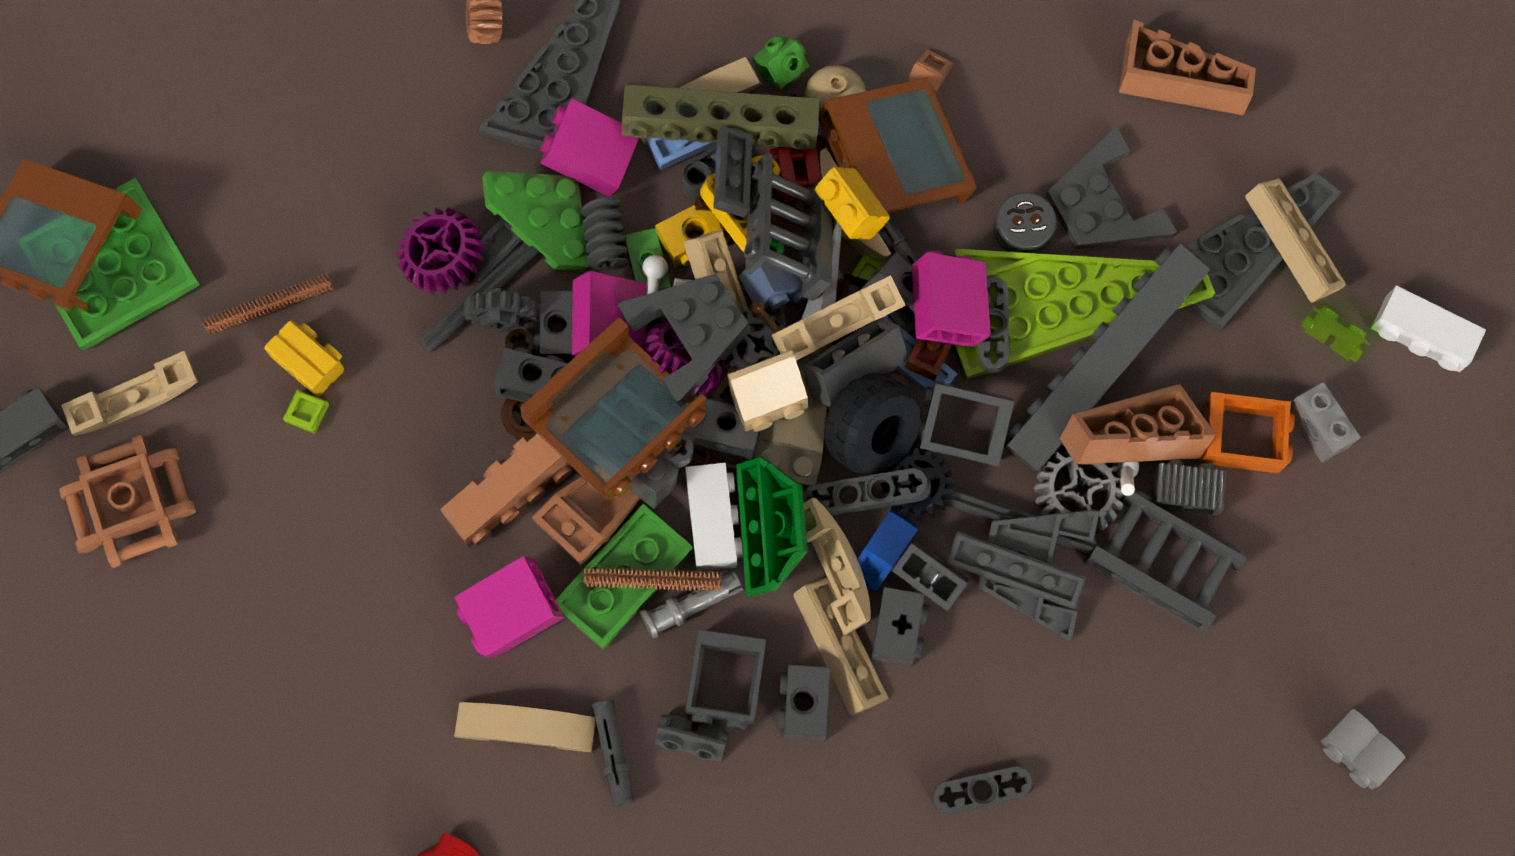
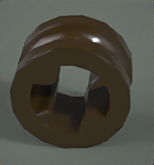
M520 328L509 332L505 339V348L513 350L515 348L513 342L515 340L520 342L519 339L523 338L528 347L527 350L534 354V338L529 331Z

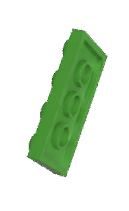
M642 504L585 568L587 571L589 566L591 571L592 567H594V571H596V567H598L600 571V567H602L604 571L605 567H607L608 571L609 567H611L612 572L613 567H615L616 572L617 568H620V572L622 568H624V572L626 568H628L629 572L630 568L633 569V572L636 568L637 573L639 568L642 573L643 569L646 570V573L647 569H650V573L652 569H654V573L656 569H658L659 573L660 569H662L663 574L666 569L668 574L669 570L673 573V570H676L692 553L694 547L646 505ZM583 569L557 597L556 601L563 615L604 650L658 589H655V585L653 589H651V586L649 589L646 587L642 589V585L640 589H638V585L635 589L634 586L632 588H629V586L625 588V584L623 588H621V585L619 588L617 586L612 588V585L608 588V584L606 587L604 585L602 587H599V585L595 587V584L591 587V583L587 587V585L584 586Z

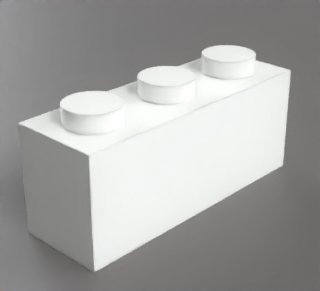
M1397 285L1386 295L1371 326V329L1379 332L1382 338L1388 341H1397L1407 346L1412 353L1419 356H1427L1438 361L1442 368L1461 372L1472 362L1486 329Z
M726 463L685 467L696 571L703 572L737 568V558H742L743 552L741 537L734 538L733 525H739L737 505H730L729 493L735 492L733 472L727 473Z

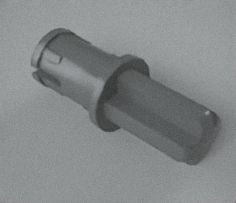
M890 216L889 221L878 233L888 246L889 251L892 254L897 252L912 267V264L919 258L907 242L908 236H903Z

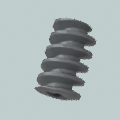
M615 197L592 200L585 204L581 210V215L584 218V239L587 242L585 247L588 254L587 263L590 267L597 270H619L628 265L629 262L626 258H619L626 255L628 251L625 246L620 245L626 241V236L619 233L625 227L622 222H618L623 217V213L617 210L621 206V201Z

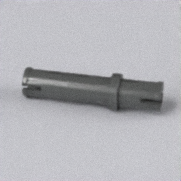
M610 699L592 704V708L595 713L606 768L603 769L604 777L609 779L613 807H620L634 803L635 798L633 797L628 774L631 771L630 763H626L613 705L614 701Z

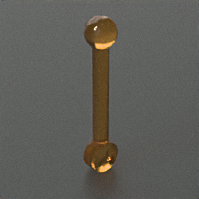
M757 300L751 304V310L754 313H759L775 333L781 330L764 310V304L761 301Z

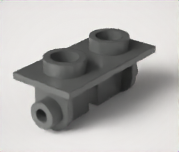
M670 713L669 716L662 714L657 728L656 745H660L672 752L682 751L690 753L706 761H722L729 732L723 731V727L699 724L697 732L691 731L692 719Z

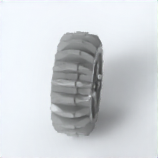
M1067 449L1064 450V456L1059 452H1055L1052 456L1053 462L1047 460L1043 465L1045 471H1039L1036 476L1042 483L1036 484L1034 491L1043 495L1037 497L1035 502L1037 505L1046 504V507L1041 511V515L1070 512L1061 503L1073 505L1076 511L1091 510L1090 507L1093 505L1092 496L1097 495L1100 491H1104L1105 500L1102 509L1099 510L1097 527L1101 530L1106 529L1108 526L1107 520L1113 522L1117 518L1115 511H1120L1123 508V503L1118 499L1123 498L1125 495L1121 492V488H1117L1121 485V477L1113 476L1118 471V466L1113 465L1108 468L1106 466L1107 463L1076 465ZM1068 469V485L1063 486L1059 491H1054L1056 475ZM1083 469L1092 472L1098 478L1092 479L1087 477ZM1076 485H1079L1080 489L1083 487L1087 491L1083 497L1073 491Z

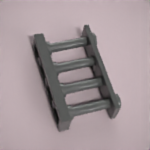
M766 152L758 162H754L751 165L750 210L747 215V240L744 249V257H746L745 273L751 275L764 262L799 276L802 281V297L814 301L832 284V214L824 204L825 201L821 200L815 191V187L823 177L812 187H802L772 173L773 155ZM771 188L801 200L804 205L803 212L771 198ZM771 213L801 225L803 237L771 224ZM770 238L801 251L803 256L802 263L770 250Z
M1134 491L1130 496L1125 495L1121 502L1129 509L1107 547L1100 548L1096 546L1085 564L1203 633L1211 627L1217 616L1209 611L1210 607L1208 604L1229 566L1238 570L1246 563L1248 558L1240 554L1241 550L1237 546L1229 542L1221 543L1155 505L1147 494ZM1141 515L1157 524L1158 527L1137 564H1132L1131 566L1120 559L1119 552ZM1171 532L1188 543L1168 579L1160 583L1150 577L1149 569ZM1202 550L1216 558L1217 561L1196 599L1192 598L1189 600L1179 594L1180 590L1178 587L1198 551Z

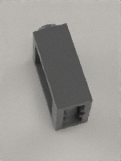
M935 380L933 388L927 386L923 406L928 407L926 420L921 419V425H919L917 439H921L920 448L999 466L1015 402L1014 399L1008 396ZM942 393L997 406L986 452L931 440Z
M698 629L685 710L686 716L692 717L691 722L712 725V720L724 721L727 728L746 730L747 725L754 726L766 639ZM705 650L755 657L747 713L696 706Z

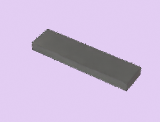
M960 531L956 533L946 564L1074 610L1077 607L1087 579L1086 576Z

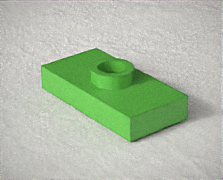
M656 228L625 235L635 281L646 283L647 278L643 274L642 265L647 257L652 255L663 257ZM668 273L660 280L658 291L671 287Z

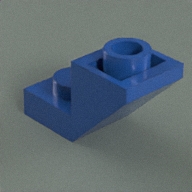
M892 508L857 559L866 586L877 592L919 529V526Z

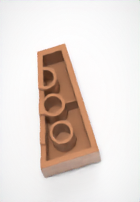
M1133 20L1125 44L1119 93L1244 115L1253 96L1256 68L1219 53L1211 55L1200 49L1201 46L1189 42L1186 45L1171 39V34L1162 30H1158V33L1144 28V23Z
M1181 384L1075 413L1070 418L1059 439L1076 465L1201 459L1216 434Z
M538 434L527 440L522 437L513 445L515 449L511 452L510 458L506 461L505 459L496 460L485 471L483 475L485 479L481 483L478 480L472 481L440 509L444 518L468 548L474 543L480 545L492 535L491 530L502 522L505 525L512 521L519 514L518 509L527 502L532 504L538 501L546 493V487L554 481L556 483L562 482L572 473V466Z

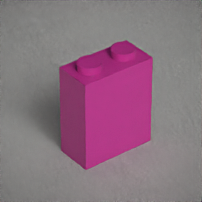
M573 98L564 107L559 105L551 122L556 125L552 135L549 133L546 135L540 147V151L544 152L540 164L610 197L619 189L639 138L622 136L621 122Z
M930 251L912 264L917 339L975 347L991 336L985 262L972 260L969 256L953 257L944 255L940 251Z
M589 271L574 279L572 356H577L618 317L629 326V337L642 347L646 336V325L634 332L617 304L646 295V283Z
M522 556L454 597L458 604L456 612L460 620L469 626L473 634L471 641L474 648L480 655L487 658L501 656L565 618L535 559Z

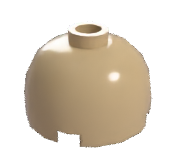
M840 65L825 66L816 71L808 80L804 98L819 99L820 112L826 100L866 91L865 84L859 74L848 67Z

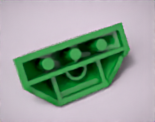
M764 457L736 464L746 597H754L776 591L808 552L802 485Z

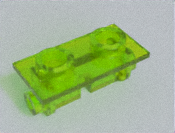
M1324 305L1320 310L1312 307L1311 310L1316 312V315L1313 318L1309 315L1306 316L1300 325L1305 328L1304 332L1323 344L1332 334L1336 338L1329 348L1346 358L1347 361L1352 359L1356 362L1363 353L1359 346L1362 343L1367 346L1370 345L1364 339L1367 333L1350 323L1348 328L1336 321L1339 315Z

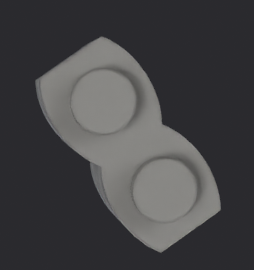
M1354 708L1347 711L1320 740L1325 746L1323 748L1324 753L1332 761L1345 764L1351 771L1349 773L1351 779L1360 787H1369L1371 790L1379 787L1406 758L1389 739L1379 733L1375 726Z

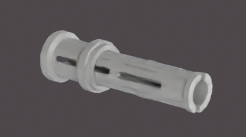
M732 572L721 578V592H719V588L717 592H715V588L712 592L710 588L709 591H706V587L702 591L701 587L700 591L697 589L678 599L670 597L666 599L665 604L650 611L642 610L640 615L651 638L654 639L658 637L659 632L673 625H683L687 617L740 593L743 589L737 575Z

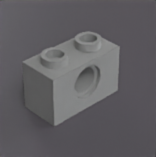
M1324 382L1299 395L1291 402L1290 413L1295 415V424L1321 463L1348 449L1361 438Z

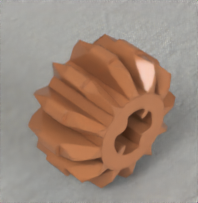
M467 0L465 14L466 32L468 33L469 40L481 45L498 43L501 39L503 24L502 3L500 0Z

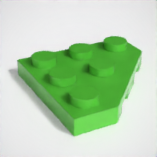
M491 171L484 173L482 180L485 207L495 216L499 214L512 226L510 230L529 247L533 245L547 258L545 261L554 270H586L589 267L587 263L588 254L585 249L587 243L584 239L585 229L583 228L584 219L581 215L582 203L579 182L565 175Z

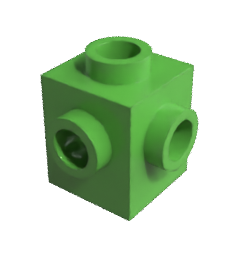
M781 35L767 41L765 47L752 57L764 81L780 89L798 80L801 73L809 67L804 57L806 51L802 44L796 39L793 40Z

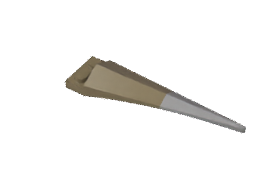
M838 222L832 235V284L814 301L808 300L802 319L836 302L842 231ZM832 342L796 360L808 396V408L804 409V413L796 418L785 419L783 417L773 421V424L767 429L760 431L754 459L759 457L766 458L801 485L808 487L817 483L823 456L824 423L827 406L812 399L802 365L832 347Z

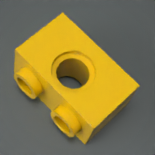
M695 205L655 225L659 242L674 268L682 264L683 266L690 265L684 247V241L691 239L687 236L690 231L697 230L704 235L721 229L719 220L712 211L696 210ZM724 235L726 243L728 244V240L731 239V236Z

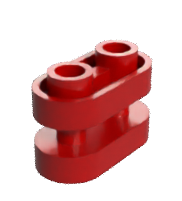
M787 147L769 149V153L773 155L772 158L780 167V177L805 188L812 187L821 178L816 147L815 149L803 150ZM802 161L805 178L795 179L793 162ZM776 189L778 197H782L784 203L797 202V198Z

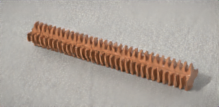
M325 273V277L323 274L321 275L322 278L317 276L318 280L314 277V281L310 279V283L306 280V284L302 282V286L300 283H298V287L294 284V288L290 286L291 290L286 287L287 291L282 289L283 293L279 290V294H277L275 291V296L272 293L271 297L267 294V299L265 296H263V300L259 297V302L255 299L256 303L251 300L252 304H250L248 301V306L243 303L244 307H242L240 304V309L236 306V310L232 307V311L228 309L227 313L224 310V314L220 312V316L216 313V317L212 315V319L210 316H208V320L205 317L203 325L209 335H212V333L216 334L220 330H228V327H236V324H244V321L247 323V320H255V317H263V314H271V311L275 312V309L279 311V308L282 310V307L287 308V305L290 307V304L294 305V303L298 304V301H306V299H310V296L314 298V295L317 297V294L322 295V292L325 294L326 291H333L334 288L328 274Z
M588 566L587 571L584 567V586L587 585L589 587L591 583V587L594 584L595 587H598V585L599 587L603 585L606 587L608 584V588L611 585L612 588H615V586L619 588L620 585L623 588L625 584V588H628V586L632 588L634 586L635 589L638 585V589H640L642 585V589H645V587L649 589L650 586L653 589L655 585V589H658L659 586V590L662 587L666 590L667 586L668 590H670L672 586V590H675V587L676 590H679V588L683 590L685 587V591L688 590L689 586V591L692 588L694 591L697 588L700 591L701 587L702 591H704L706 587V591H709L710 588L712 592L715 588V592H717L719 588V592H721V572L718 574L716 571L714 576L713 571H711V575L709 571H707V575L705 571H703L702 575L701 571L698 572V575L697 571H694L693 575L692 570H690V574L688 570H686L685 574L684 570L681 571V574L679 570H677V574L675 570H673V573L669 570L667 574L665 569L663 574L662 569H660V573L658 569H656L655 573L654 569L651 570V573L650 569H647V573L643 569L642 573L639 568L637 573L636 568L634 572L632 568H630V572L628 568H626L625 572L624 568H622L621 572L620 568H617L616 572L615 567H613L612 572L611 567H609L608 571L607 567H605L604 571L602 567H600V571L598 567H596V571L592 567L590 571Z

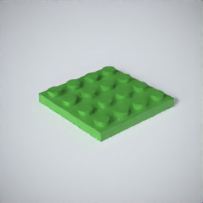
M136 177L113 189L129 196L142 210L136 220L119 214L75 294L89 305L87 311L75 307L68 311L55 305L82 351L91 348L200 286ZM66 215L24 238L19 243L40 280L61 288L67 282L96 226Z

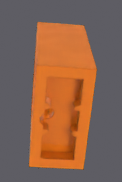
M1211 392L1204 400L1203 417L1216 435L1201 457L1200 464L1280 473L1287 464L1291 463L1293 456V446L1288 444L1289 432L1293 431L1295 422L1294 413H1290L1291 402ZM1223 412L1273 417L1271 458L1222 453Z

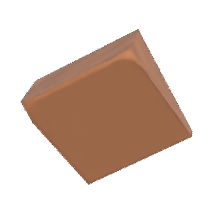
M926 49L915 62L908 81L927 77L931 87L937 92L954 63Z

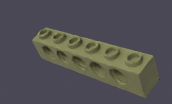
M626 84L624 87L622 136L690 140L701 143L717 142V133L722 126H726L751 134L752 145L787 147L798 150L815 149L819 121V99Z

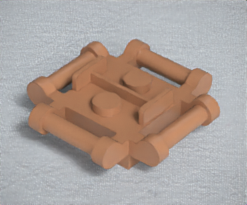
M140 434L132 437L131 442L91 456L84 454L77 457L81 473L79 481L61 487L59 492L61 499L67 503L78 539L75 542L78 553H88L103 545L110 566L116 568L123 565V561L166 545L168 548L179 545L178 536L171 520L193 515L196 513L194 501L189 500L177 463L180 458L177 449H166L150 455L147 441L144 435ZM137 454L136 456H133V457L124 459V460H122V461H119V462L110 464V465H108V466H105V467H102V468H99V469L94 470L95 468L101 467V466H103V465H106V464L115 462V461H117V460H120V459L129 457V456H131V455ZM160 466L165 468L176 502L175 505L169 507L154 469ZM82 494L85 496L96 531L94 534L90 533L79 498ZM157 525L160 526L162 532L160 534L121 548L117 547L116 540Z

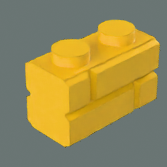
M833 167L815 187L816 193L821 200L825 201L824 204L849 239H871L890 219L887 211L855 168Z
M291 320L279 331L278 335H275L265 345L264 349L276 363L316 397H320L330 387V384L344 372V367L339 361L342 355L328 343L324 347L315 340L318 335L307 324L303 323L301 326H298Z

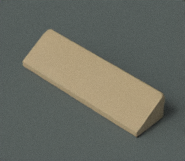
M1277 178L1259 183L1246 194V200L1311 303L1346 286L1345 281L1281 179Z
M722 229L684 241V247L695 279L698 280L717 274L741 313L749 311ZM750 326L751 331L755 330L754 326Z
M828 577L806 584L793 594L794 599L826 666L830 668V675L849 714L853 716L889 699L856 630L846 635L843 634L830 605L837 600V597Z

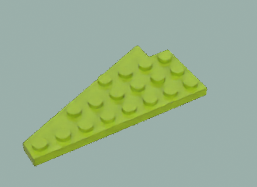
M972 249L954 250L955 257L969 256L972 260L985 262L986 277L1000 278L1008 287L1009 358L1006 367L1091 339V334L1103 321L1108 325L1116 316L1112 310L1124 296L1130 299L1137 291L1133 287L1136 281L1146 271L1151 275L1158 266L1153 260ZM1208 274L1205 275L1177 309L1214 297L1215 291ZM996 287L989 288V309H996L997 295L1002 294L996 292ZM990 317L991 333L999 332L1003 328L1002 322L996 317ZM990 341V353L984 356V358H990L991 364H997L998 358H1002V356L996 354L997 341ZM953 344L966 380L988 373L979 365L978 345L970 347Z

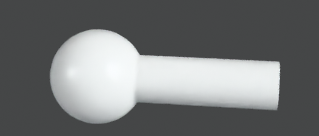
M659 255L649 256L643 262L642 271L647 278L646 294L657 292L660 280L668 272L666 260Z
M1139 462L1113 463V465H1117L1119 468L1115 475L1121 477V492L1126 496L1132 495L1135 491L1134 477L1139 472Z

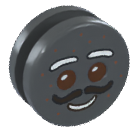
M1028 192L1017 193L1007 198L1000 206L994 222L995 237L1000 246L1007 252L1040 253L1048 246L1056 229V215L1050 203L1043 197Z

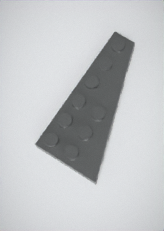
M578 0L567 19L554 30L553 37L545 46L543 45L515 80L510 92L494 107L495 111L486 122L484 121L477 129L478 135L540 151L548 133L552 135L556 125L551 122L559 105L564 107L573 98L588 106L623 0Z
M1317 172L1287 188V191L1310 227L1319 220L1342 193ZM1253 209L1244 214H1239L1184 246L1211 269L1207 274L1215 291L1214 297L1188 306L1220 331L1281 263L1283 257Z

